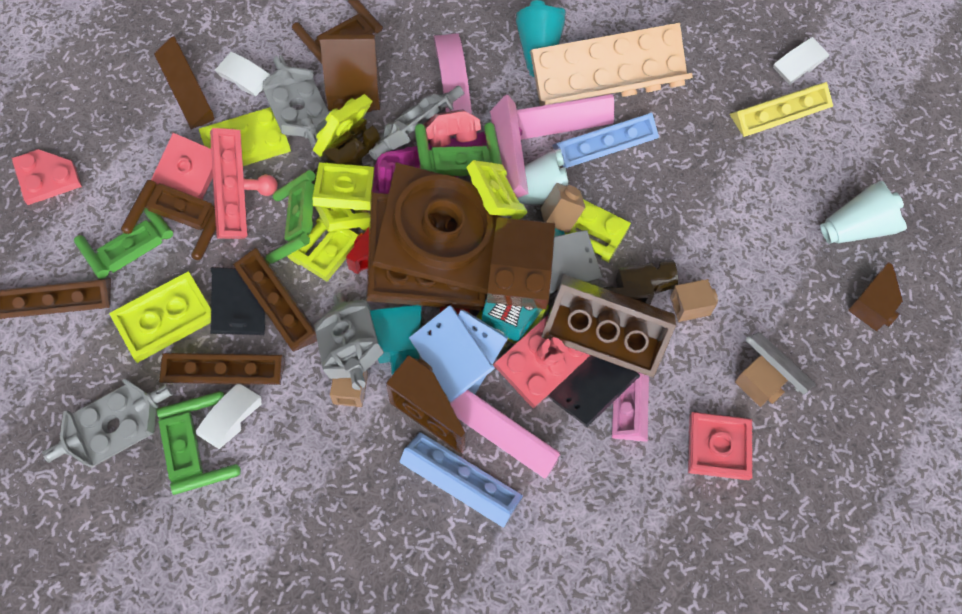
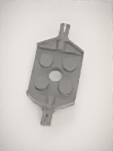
M279 55V58L276 56L273 62L277 67V71L263 80L264 94L281 133L284 135L302 136L305 139L308 138L311 147L314 148L318 140L316 136L326 126L327 121L325 119L331 111L328 112L313 80V70L288 67L283 56ZM302 105L304 108L301 110H295L294 108H292V106Z
M456 86L449 93L425 96L420 99L418 104L407 109L396 120L384 126V133L381 134L380 143L369 150L371 157L377 160L381 154L410 142L411 140L407 134L415 130V126L419 124L418 121L423 118L429 119L445 108H449L450 111L453 110V102L464 95L463 89L460 86Z
M337 293L338 297L336 294L333 296L335 306L315 324L322 368L330 379L351 378L352 388L360 390V386L364 388L366 385L363 372L384 351L377 341L370 310L373 309L366 300L346 302L345 295Z
M123 379L122 381L126 385L74 413L64 411L60 441L58 444L42 451V454L45 455L43 456L44 459L50 463L63 454H67L92 468L149 437L155 431L156 408L159 407L157 403L173 395L171 388L168 384H165L153 392L146 393L128 380ZM118 418L119 427L116 431L108 433L107 427L109 422Z

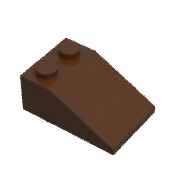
M320 35L325 94L329 111L335 108L340 110L351 98L356 100L364 94L373 101L366 113L380 110L381 83L375 35Z
M497 217L487 303L538 309L547 308L552 274L555 223Z
M408 356L386 382L390 404L462 454L465 451V431L434 372H432V367L422 359L416 361L411 356Z

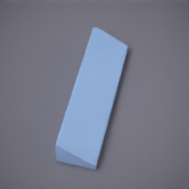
M649 113L553 144L552 146L554 150L561 149L564 161L562 166L568 168L657 139L659 135L653 114Z
M421 432L407 445L400 460V463L501 527L506 525L523 497L520 493Z

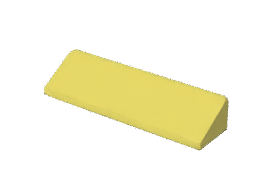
M824 82L730 113V116L743 137L833 107L828 84Z

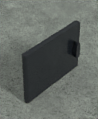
M211 267L210 334L265 335V311L236 268Z
M590 355L548 397L585 427H588L640 377V374Z

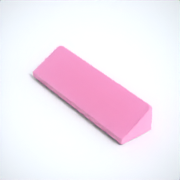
M609 94L517 110L518 124L522 129L520 138L522 140L613 124L614 96Z
M505 95L490 111L491 122L495 126L502 165L507 172L506 178L516 197L519 198L529 193L516 104L509 95Z
M639 373L640 377L613 402L612 438L648 441L649 376Z
M466 390L450 402L459 420L543 478L550 474L558 462L560 452L469 390Z

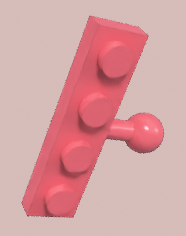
M212 128L210 138L217 239H244L247 237L244 190H257L263 196H270L277 190L278 184L276 179L268 174L261 175L258 179H244L240 130Z

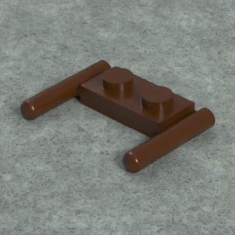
M346 0L358 14L320 35H373V33H380L383 26L359 0ZM295 22L292 25V30L322 64L320 35L314 40L299 22Z
M147 180L121 226V231L125 234H131L144 209L147 208L148 211L200 231L203 230L191 253V257L194 260H201L216 231L215 206L192 195L160 183L158 185L152 180Z

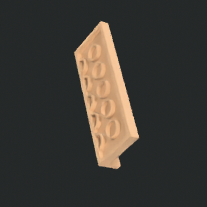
M680 23L530 51L540 106L621 92L622 97L637 94L636 89L645 88L646 92L661 90V85L667 83L670 84V88L683 86L685 85V80L693 78L692 73L687 74Z

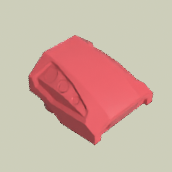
M463 109L435 114L423 124L426 128L427 141H430V146L432 147L449 145L451 143L450 136L456 135V141L458 142L473 141L477 139V131L481 130L480 119Z

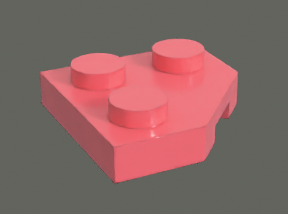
M39 149L12 158L21 192L27 205L82 187L76 167L71 160Z

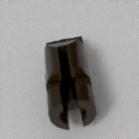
M362 118L351 127L349 132L346 131L338 140L323 151L324 163L363 166L362 158L380 140L377 129L373 125L366 129L367 120ZM318 168L313 171L315 176H317Z
M674 260L660 261L657 269L653 266V263L622 267L618 270L616 277L617 288L604 287V289L651 305L654 294L674 289L675 285H678L676 263Z

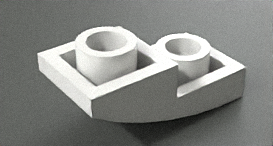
M812 37L778 60L773 68L791 85L807 71H812L827 59L829 54Z
M230 52L215 69L219 76L234 82L242 91L257 96L263 90V80L270 76L269 73L233 52Z
M241 384L235 385L207 414L197 428L196 434L220 449L241 431L240 422L262 405L261 396Z

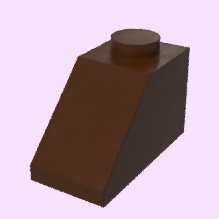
M890 262L880 270L848 310L875 331H878L884 324L888 327L892 325L900 315L896 310L903 302L894 266Z

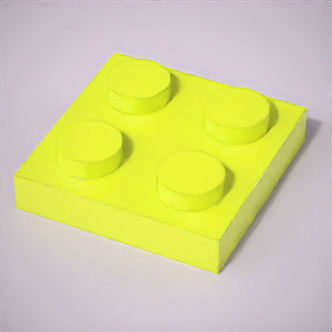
M364 94L356 100L351 98L340 110L337 108L333 109L325 119L327 121L326 126L316 136L318 140L313 151L320 157L323 156L322 153L325 149L338 140L346 131L349 132L351 127L364 117L373 101Z
M319 162L313 192V206L370 210L374 167Z

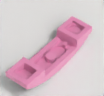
M459 34L434 36L443 94L449 93L456 86H460L464 91V95L453 102V110L451 111L463 109L472 114L466 65ZM445 108V112H450V109Z

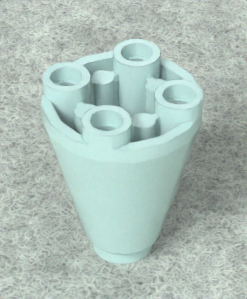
M561 149L548 152L525 165L529 194L517 198L519 203L524 205H543L556 183L565 186L569 185L566 168H560V166L564 165Z
M879 181L867 187L829 216L825 223L820 225L821 232L829 244L875 238L902 232L907 228L900 208H903L902 198L897 192L892 194L883 181Z

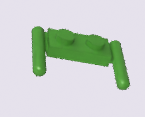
M489 122L484 125L487 146L434 147L432 150H429L425 126L417 124L415 126V135L420 168L449 176H470L466 167L473 160L502 164L494 124Z
M311 170L306 171L273 194L275 201H281L289 196L284 238L288 243L266 255V260L270 264L283 259L310 243L308 235L311 234L313 228L312 213L315 184H312V181L316 178Z
M145 208L143 212L149 218V222L147 220L135 226L131 234L123 233L98 248V253L94 252L86 238L82 235L76 236L74 243L99 279H104L110 271L116 272L162 244V239H170L173 236V231L163 218Z
M221 391L157 409L167 471L173 495L231 479L241 474V468L237 464L203 473L191 412L216 405L224 396V393Z

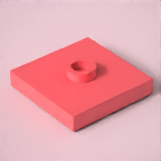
M173 133L151 180L158 185L160 183L203 200L213 178L211 149Z
M691 412L689 416L688 473L741 480L752 479V419Z

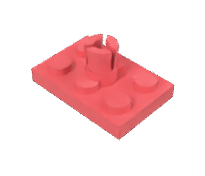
M548 315L493 364L532 408H535L590 356L565 346L558 338L553 337L551 341L549 338H542Z

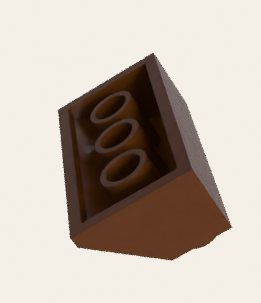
M563 274L541 337L544 339L549 338L550 341L553 337L558 338L569 348L654 378L676 328L674 313Z

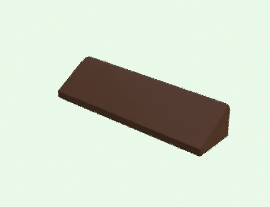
M173 36L154 55L192 130L214 121L215 117L175 36Z
M254 248L233 264L293 352L317 342L314 326L265 256L257 248Z
M111 278L0 289V319L110 308Z
M162 353L159 382L281 385L285 358L282 355Z

